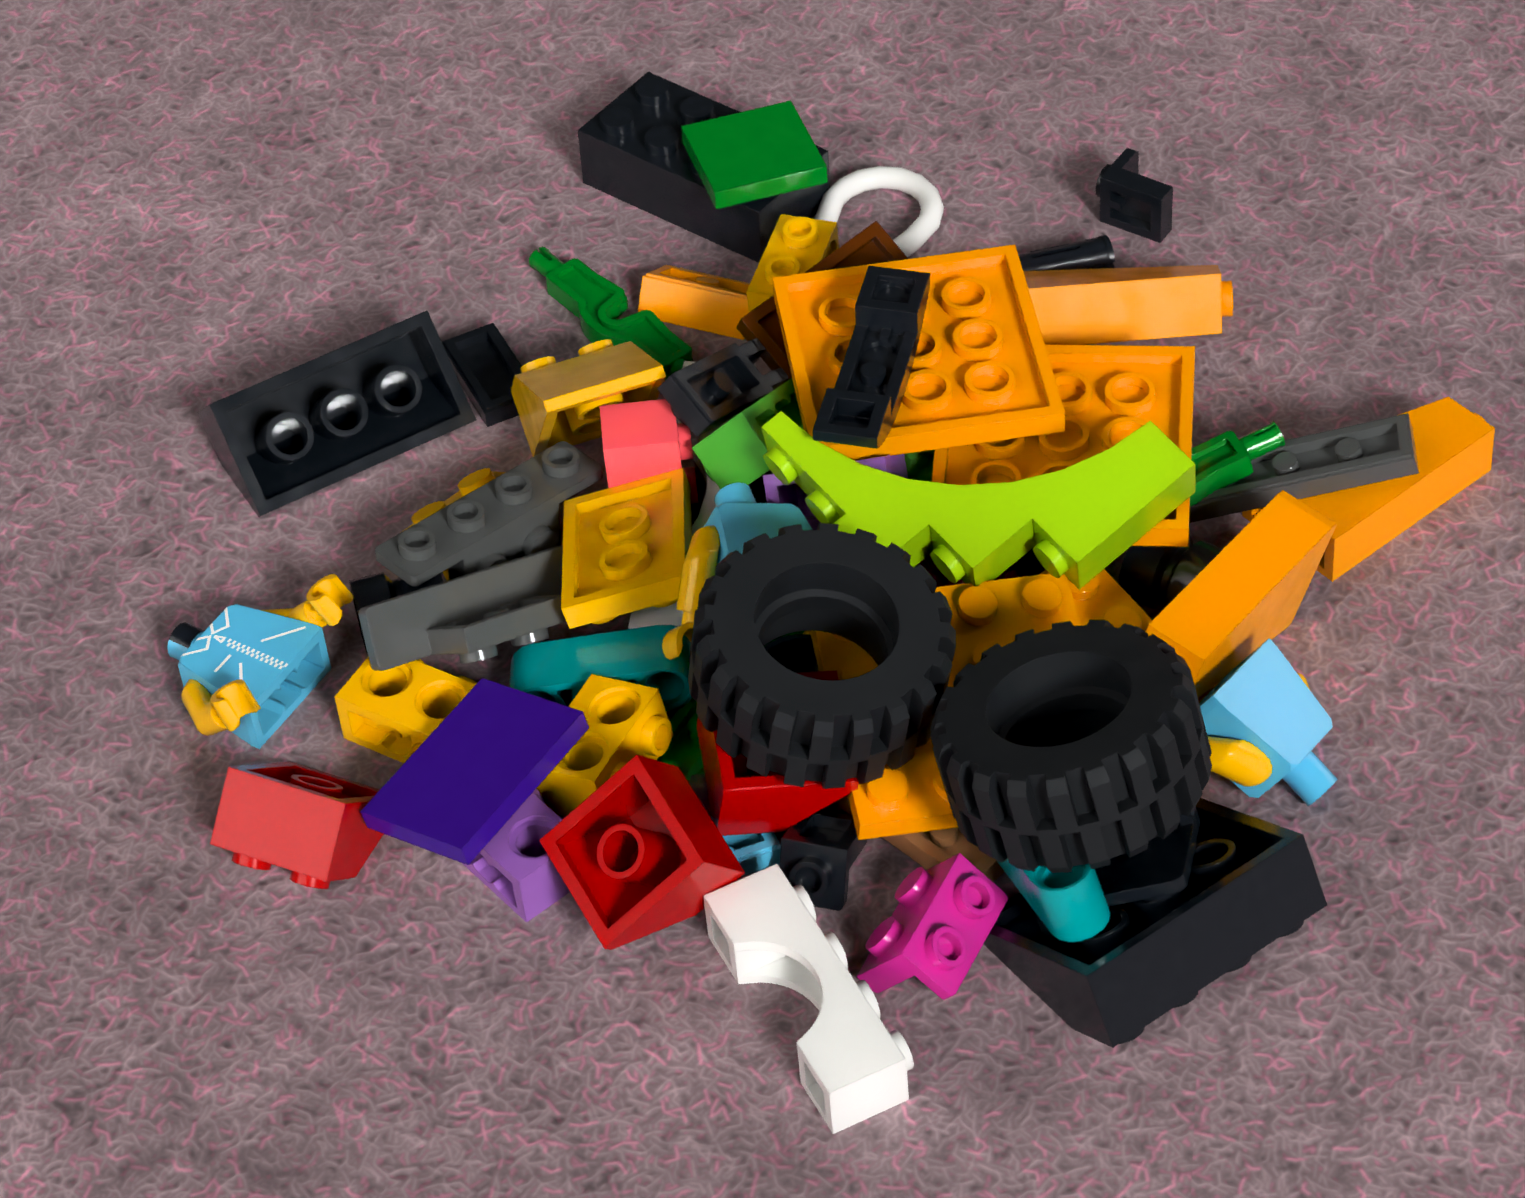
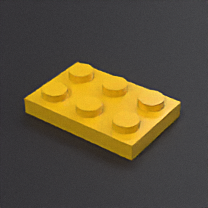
M683 468L564 501L561 610L569 629L590 623H607L623 614L649 607H666L678 601L682 567L692 539L691 487Z

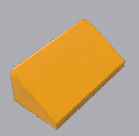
M665 265L642 276L638 312L650 310L662 322L743 340L745 338L736 327L740 319L749 313L747 289L750 283Z

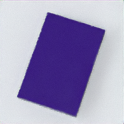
M482 678L360 811L367 828L469 865L586 733L589 726L583 711Z

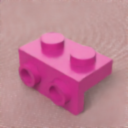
M961 853L928 870H925L923 867L916 868L897 888L894 898L899 901V904L892 916L884 920L868 938L865 948L870 954L856 976L860 981H866L873 992L880 993L913 976H916L941 999H947L958 991L1008 900L1006 893Z

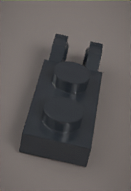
M756 338L740 346L734 343L674 372L657 389L670 404L676 418L688 426L694 435L698 437L731 420L737 414L787 382L789 377L781 367L765 375L758 371L754 363L760 359L765 347Z

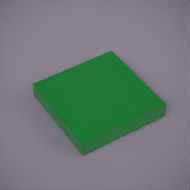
M792 101L681 126L682 142L716 209L828 183L827 166Z

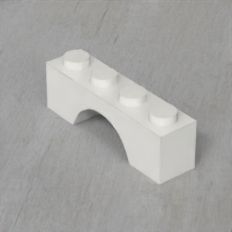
M775 864L703 895L708 937L738 984L772 983L782 985L804 995L819 1010V1015L812 1027L796 1042L800 1081L833 1134L909 1100L907 1071L914 1067L910 1049L898 1030L895 1029L888 1032L880 1020L881 1015L878 1002L867 982L864 980L854 981L847 970V958L836 935L831 931L823 934L817 925L813 903L801 884L792 887L778 864Z

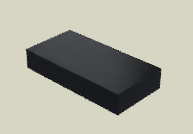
M494 323L442 341L462 389L487 427L519 415L511 394V387L514 376L522 373L520 370L522 365Z

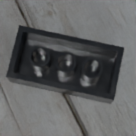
M647 72L578 129L584 184L758 263L781 214L812 218L817 213L823 194L830 188L828 150L816 146L827 166L828 183L716 209L682 142L681 126L740 113L739 111Z

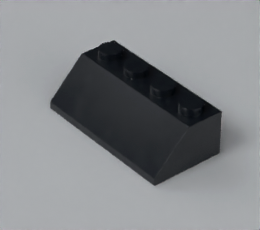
M428 310L211 403L198 411V415L221 465L258 517L476 421Z

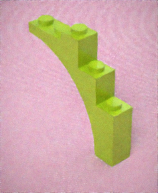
M782 411L761 426L767 448V453L763 455L765 463L783 484L789 485L794 481L808 495L805 498V502L821 523L839 524L838 531L856 534L857 528L873 533L877 536L876 542L887 548L891 543H894L911 555L910 565L913 568L930 554L932 561L939 571L952 583H957L961 579L964 583H972L974 586H978L984 581L995 580L1033 548L1038 561L1052 576L1059 578L1064 574L1080 590L1196 492V464L1152 421L1147 422L1108 450L1065 469L1013 482L969 485L907 479L862 465L821 442L813 440L809 433Z

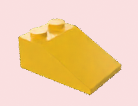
M611 339L588 344L578 350V357L556 362L555 357L548 356L523 365L520 368L522 373L514 376L511 394L533 457L560 441H566L573 446L602 437L600 406L657 400L660 394L657 388L666 379L663 365L631 341L614 346Z

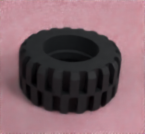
M819 523L817 530H803L801 524L786 526L778 530L777 537L770 539L764 533L745 542L742 554L737 550L729 553L716 565L715 575L706 579L699 594L698 609L695 611L688 682L690 696L697 702L696 713L704 728L709 732L717 730L716 743L731 757L735 758L739 754L747 758V768L767 777L770 771L783 775L784 784L804 787L806 780L822 782V789L845 787L846 779L857 777L859 784H863L883 777L886 764L894 770L914 757L915 749L925 745L930 739L931 723L936 714L938 703L948 687L956 648V630L950 624L952 611L947 598L941 592L935 593L937 582L921 564L913 568L910 565L911 555L894 543H891L887 548L876 542L877 536L875 534L858 528L856 534L838 531L839 524ZM793 632H828L844 637L859 645L874 659L878 666L868 673L850 679H813L795 673L781 665L766 651L764 646L780 636Z
M1089 620L1087 625L1074 626L1071 621L1052 624V629L1034 633V630L1031 629L1015 635L1014 642L1003 647L997 643L982 652L979 663L975 666L968 663L956 675L953 682L954 687L946 688L931 723L930 737L933 743V752L953 817L957 821L960 832L969 842L976 845L980 851L1001 863L1008 858L1009 863L1014 867L1035 872L1038 866H1047V869L1052 873L1072 872L1073 866L1086 865L1088 863L1091 869L1111 865L1110 859L1127 853L1130 858L1147 850L1148 841L1156 836L1164 839L1177 829L1181 821V814L1190 815L1203 794L1202 790H1204L1209 780L1212 768L1210 760L1212 752L1191 670L1185 659L1175 653V649L1156 635L1148 636V633L1141 628L1126 623L1120 628H1115L1107 620Z

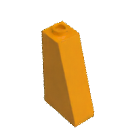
M1218 265L1023 271L1046 345H1087L1221 334L1222 317L1233 316L1232 280L1221 281V272Z
M1449 396L1402 413L1409 414L1413 427L1419 469L1418 474L1298 499L1337 523L1316 570L1333 582L1489 472L1492 464L1495 427L1487 423L1479 414L1469 411ZM1264 507L1243 511L1242 516L1251 521Z
M1284 490L1278 493L1148 624L1145 631L1148 633V636L1154 634L1175 649V653L1185 659L1191 670L1198 698L1221 681L1268 638L1274 639L1289 627L1337 526L1336 522Z

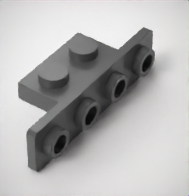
M560 441L376 546V561L409 585L419 586L448 569L449 580L555 546H561L559 503L601 480L603 477L602 465L568 442Z
M563 545L362 607L358 615L371 668L374 671H385L430 655L458 654L460 663H472L497 656L498 650L496 645L511 640L512 646H522L548 639V627L566 622L561 610Z

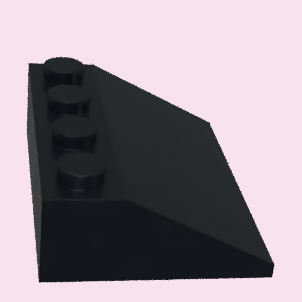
M1200 798L1196 804L1200 826L1189 882L1184 890L1168 900H1165V898L1157 901L1140 900L1110 906L1109 922L1104 929L1094 937L1078 942H1066L1053 936L1023 895L1019 893L1006 902L984 945L1072 1029L1114 1048L1118 1044L1134 1040L1142 1034L1145 1026L1172 1008L1188 1004L1196 998L1199 990L1226 972L1242 968L1251 960L1253 954L1277 938L1296 932L1302 927L1304 920L1327 906L1303 834Z

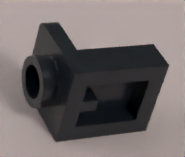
M1126 148L1112 165L1107 164L1102 169L1097 179L1095 192L1097 197H1100V222L1161 243L1172 230L1173 186L1139 175V152Z
M821 809L799 823L790 826L781 839L780 869L792 887L801 884L805 888L814 907L839 911L847 902L849 869L866 845L867 839L858 840L852 815Z

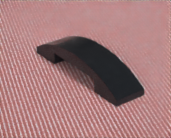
M868 266L855 304L856 325L834 389L827 388L813 428V440L878 449L883 444L898 414L912 370L928 299L930 273Z

